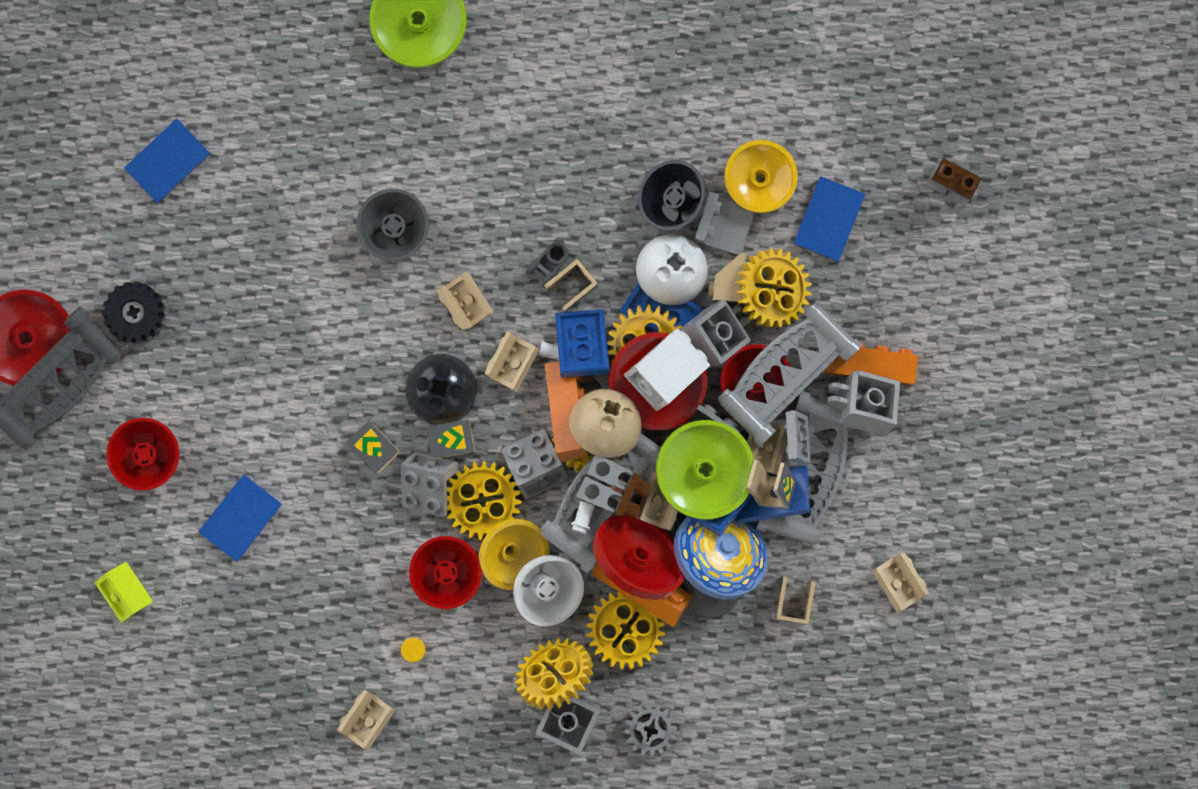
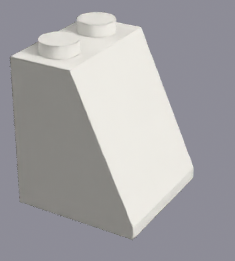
M678 329L671 332L624 374L656 412L668 405L710 366L706 355L701 350H696L690 343V337Z

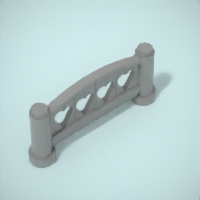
M815 303L804 313L807 316L805 321L782 333L757 355L744 372L734 391L731 392L727 389L718 397L720 405L754 438L752 442L758 448L776 431L770 423L838 355L846 362L863 346L857 338L853 340ZM807 332H813L819 352L801 349L798 346V341L805 339ZM789 349H796L801 369L782 365L780 362L781 357L787 356ZM772 366H778L781 369L784 387L766 383L763 380V375L770 373ZM755 383H761L764 388L767 404L748 400L746 392L753 390Z
M804 391L797 396L793 410L808 416L810 455L825 451L828 453L829 459L824 462L826 468L822 472L817 471L812 463L806 464L809 476L819 475L821 477V483L817 485L818 492L815 495L809 493V498L813 500L814 505L810 508L811 514L808 518H803L799 514L756 521V530L762 532L769 530L811 545L813 543L818 544L821 530L817 529V525L834 499L846 462L848 430L850 427L840 425L841 409L827 405L828 402L810 397V393ZM833 428L836 431V437L832 439L833 446L827 449L815 436L814 432Z
M642 433L635 447L628 452L633 470H628L640 475V479L645 481L653 469L656 471V461L660 447ZM604 457V458H606V459H608V460L611 461L613 458H617V457ZM593 458L573 480L561 502L555 520L552 522L547 520L539 530L544 538L581 565L580 568L586 573L596 563L593 551V538L596 531L606 519L616 515L604 509L594 508L588 525L590 530H587L586 534L573 531L566 523L569 517H573V511L579 508L581 500L576 498V495L584 477L594 481L597 480L586 475Z

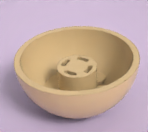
M598 389L585 394L576 402L569 416V427L575 441L589 453L600 457L624 455L635 447L640 438L642 428L640 413L629 397L616 390Z

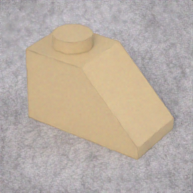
M740 253L714 276V281H709L708 296H713L712 302L725 299L727 303L738 304V301L743 298L742 295L736 294V291L741 289V286L736 284V281L743 279L738 274V271H745L742 264L745 263L746 253Z

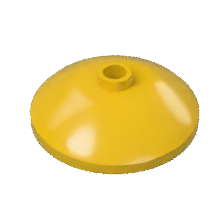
M754 140L741 145L733 152L727 162L724 179L726 189L736 204L751 212L767 213L777 210L788 202L796 189L798 173L794 159L784 147L768 140ZM762 174L765 177L764 182H757L756 176Z
M510 519L496 525L489 531L480 547L479 562L483 575L491 584L501 589L513 590L515 579L525 564L537 557L549 555L548 540L542 536L543 534L539 531L540 528L525 519ZM508 546H511L510 551H509V552H505V549H506Z

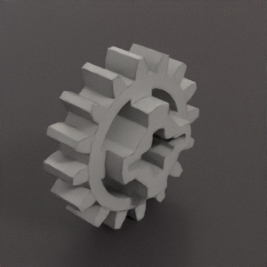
M647 703V709L643 710L639 705V712L637 714L633 711L630 712L633 719L625 720V723L630 725V728L625 729L624 733L631 735L626 740L627 743H635L632 750L635 751L641 748V755L644 756L646 751H650L651 757H654L655 750L663 754L662 747H672L668 741L669 739L676 740V736L671 734V732L677 730V726L671 725V722L675 720L674 716L669 718L666 716L669 712L668 709L661 712L660 704H657L655 709H653L651 704ZM651 713L649 719L644 722L638 721V718L642 715ZM660 716L666 722L667 730L660 727L658 723ZM655 719L654 728L657 730V733H652L648 741H646L647 731L644 730V727L650 726V723ZM634 729L641 732L643 736L642 743L635 737ZM657 738L664 739L661 743L650 746L653 740Z

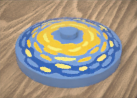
M687 516L676 531L674 552L681 572L696 589L708 596L728 600L740 598L748 594L761 582L768 562L766 544L760 531L755 529L756 526L753 522L738 523L737 518H735L724 533L718 536Z

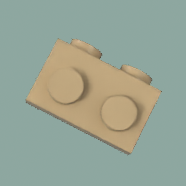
M468 271L437 290L441 303L449 309L454 323L462 331L472 328L494 312Z
M507 332L500 340L494 357L488 362L485 375L517 392L540 349Z
M770 423L776 431L759 448L752 442L754 438L750 434L747 443L750 446L754 459L760 461L767 473L778 475L787 442V433L784 425Z
M651 472L648 484L651 486L646 497L642 496L639 504L641 508L636 518L670 531L676 521L678 511L664 498L657 483L656 473Z
M904 552L892 557L872 570L897 613L929 594L924 580L919 577L914 569L912 560Z
M364 690L356 697L349 713L341 719L337 731L368 751L395 712V709L376 695Z

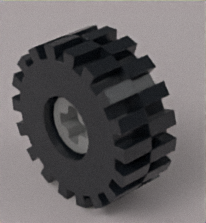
M125 282L122 286L117 285L114 287L115 290L108 293V299L103 303L105 307L104 311H102V316L105 318L103 322L108 327L109 332L124 342L134 344L147 342L150 338L157 336V332L164 326V319L166 320V307L162 297L156 290L140 282ZM132 306L140 309L136 319L128 316Z

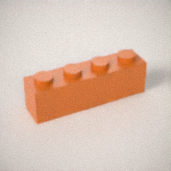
M861 343L863 346L846 362L838 355L821 372L849 377L853 371H863L900 381V384L913 386L916 380L919 355H913V350L899 349L898 352H891L889 347L875 345L874 349L865 348L864 343Z
M559 361L546 363L545 372L556 454L560 462L589 457V452L575 441L569 427L571 410L576 402L585 395L584 389H580L579 381H583V376L561 378Z
M596 563L592 575L672 627L676 625L686 611L693 597L678 587L672 595L658 600L643 599L631 595L616 586L604 574L598 563Z

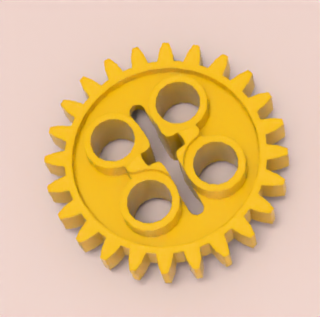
M766 249L765 252L758 251L757 256L749 257L751 263L746 262L742 264L746 271H738V274L743 277L742 280L736 281V284L741 286V289L737 290L736 294H740L743 297L738 301V304L745 303L746 306L742 311H750L749 319L757 318V325L765 323L766 328L773 327V325L775 328L782 327V324L784 326L790 325L791 321L798 320L797 314L805 313L801 306L809 305V302L805 300V296L812 295V293L806 291V287L812 285L810 282H805V278L809 276V273H802L805 265L797 266L799 258L794 257L790 259L791 252L783 253L782 249H776L775 251L773 249ZM763 269H764V270L766 271V273H767L766 279H764V278L762 277V270H763ZM785 273H786V274L788 275V277H789L788 283H786V282L784 281V274H785ZM755 283L763 286L772 285L774 288L791 289L792 293L786 291L776 292L775 289L757 288ZM760 293L764 297V301L762 304L759 301ZM782 297H783V298L785 299V301H786L785 307H783V306L781 305V298H782Z
M649 304L646 311H643L640 305L637 306L636 313L629 308L628 317L620 314L621 323L613 322V326L617 330L609 331V335L614 337V339L607 340V344L613 346V348L608 350V354H615L616 357L621 348L626 344L623 338L626 334L630 333L637 337L649 333L645 329L648 323H655L659 328L658 332L671 333L676 329L680 331L682 325L674 326L677 318L674 317L669 320V311L667 310L662 315L660 314L659 306L655 312L651 311Z
M474 461L473 469L463 465L465 473L456 472L457 480L449 478L453 486L452 488L447 487V491L450 492V496H447V501H449L447 510H451L452 513L447 516V519L455 518L456 521L452 527L455 528L461 525V534L469 530V538L478 533L479 540H482L483 534H488L496 525L506 520L514 519L512 517L513 513L520 514L515 505L522 504V501L517 500L515 496L520 495L521 491H514L513 488L517 483H510L509 480L512 477V473L506 476L503 475L505 467L497 471L496 463L493 462L491 467L487 468L486 461H483L482 466L478 468L477 463ZM490 479L497 480L499 484L498 490L494 493H489L485 489V484ZM466 484H471L475 489L474 495L470 498H465L461 493L462 487ZM483 493L484 497L504 495L502 499L486 502V507H482L481 504L461 506L462 502L479 499V494ZM494 503H501L504 507V512L499 517H494L490 512V508ZM471 508H476L480 512V517L475 522H470L466 517L467 511Z
M617 592V598L612 593H609L608 602L603 598L599 600L602 607L593 606V610L597 614L588 615V618L593 621V623H588L585 626L588 629H592V632L586 634L587 638H593V641L588 646H596L597 650L593 655L596 656L601 653L603 655L601 662L603 663L609 659L611 668L615 663H618L619 670H622L625 664L628 665L629 670H632L634 662L639 667H642V659L647 662L651 661L649 653L653 655L658 654L654 646L663 645L658 640V637L665 636L664 632L659 631V628L663 627L665 623L658 622L657 616L626 596L624 597L620 592ZM625 607L629 612L628 618H619L617 616V608ZM636 612L639 613L638 618L628 630L631 634H625L618 645L613 648V642L622 632L620 626L624 627ZM642 621L648 625V632L646 634H641L637 631V622ZM603 627H611L614 630V637L611 639L605 638L602 633ZM624 641H629L633 644V653L623 651L622 643Z
M558 638L555 644L548 640L546 647L539 644L537 652L530 650L532 656L523 658L526 664L518 665L521 672L515 674L518 678L515 681L518 687L517 691L525 703L529 702L531 707L537 705L540 710L546 705L548 710H551L554 704L561 708L563 701L569 705L571 697L579 698L578 691H586L583 684H590L591 681L588 676L593 675L591 668L594 666L589 653L583 645L579 646L577 641L571 643L568 638L562 643L560 638ZM544 663H546L552 669L555 675L551 671H548ZM556 676L560 677L562 681L565 683V685H562L557 680Z

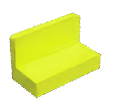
M127 562L105 573L95 582V585L121 623L153 602Z

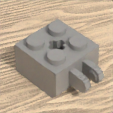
M723 299L711 304L680 328V331L685 332L690 337V343L694 348L701 350L706 355L707 362L710 364L707 369L721 365L750 342L751 339L743 327L751 320L748 316L742 317L739 320L735 316L743 308L741 304H736L730 308L726 300Z
M853 371L844 381V384L836 382L829 384V392L842 397H828L827 405L841 409L840 425L885 437L897 425L900 381L863 371Z
M571 697L569 705L565 701L562 702L561 708L554 704L551 710L546 709L545 714L538 712L532 707H526L524 712L541 720L535 734L580 755L601 708L580 698ZM572 715V720L575 724L573 726L569 725V728L563 726L564 721L561 720L563 716Z

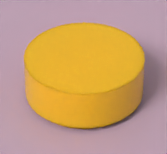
M415 637L405 640L401 646V654L409 662L421 660L426 652L423 641Z

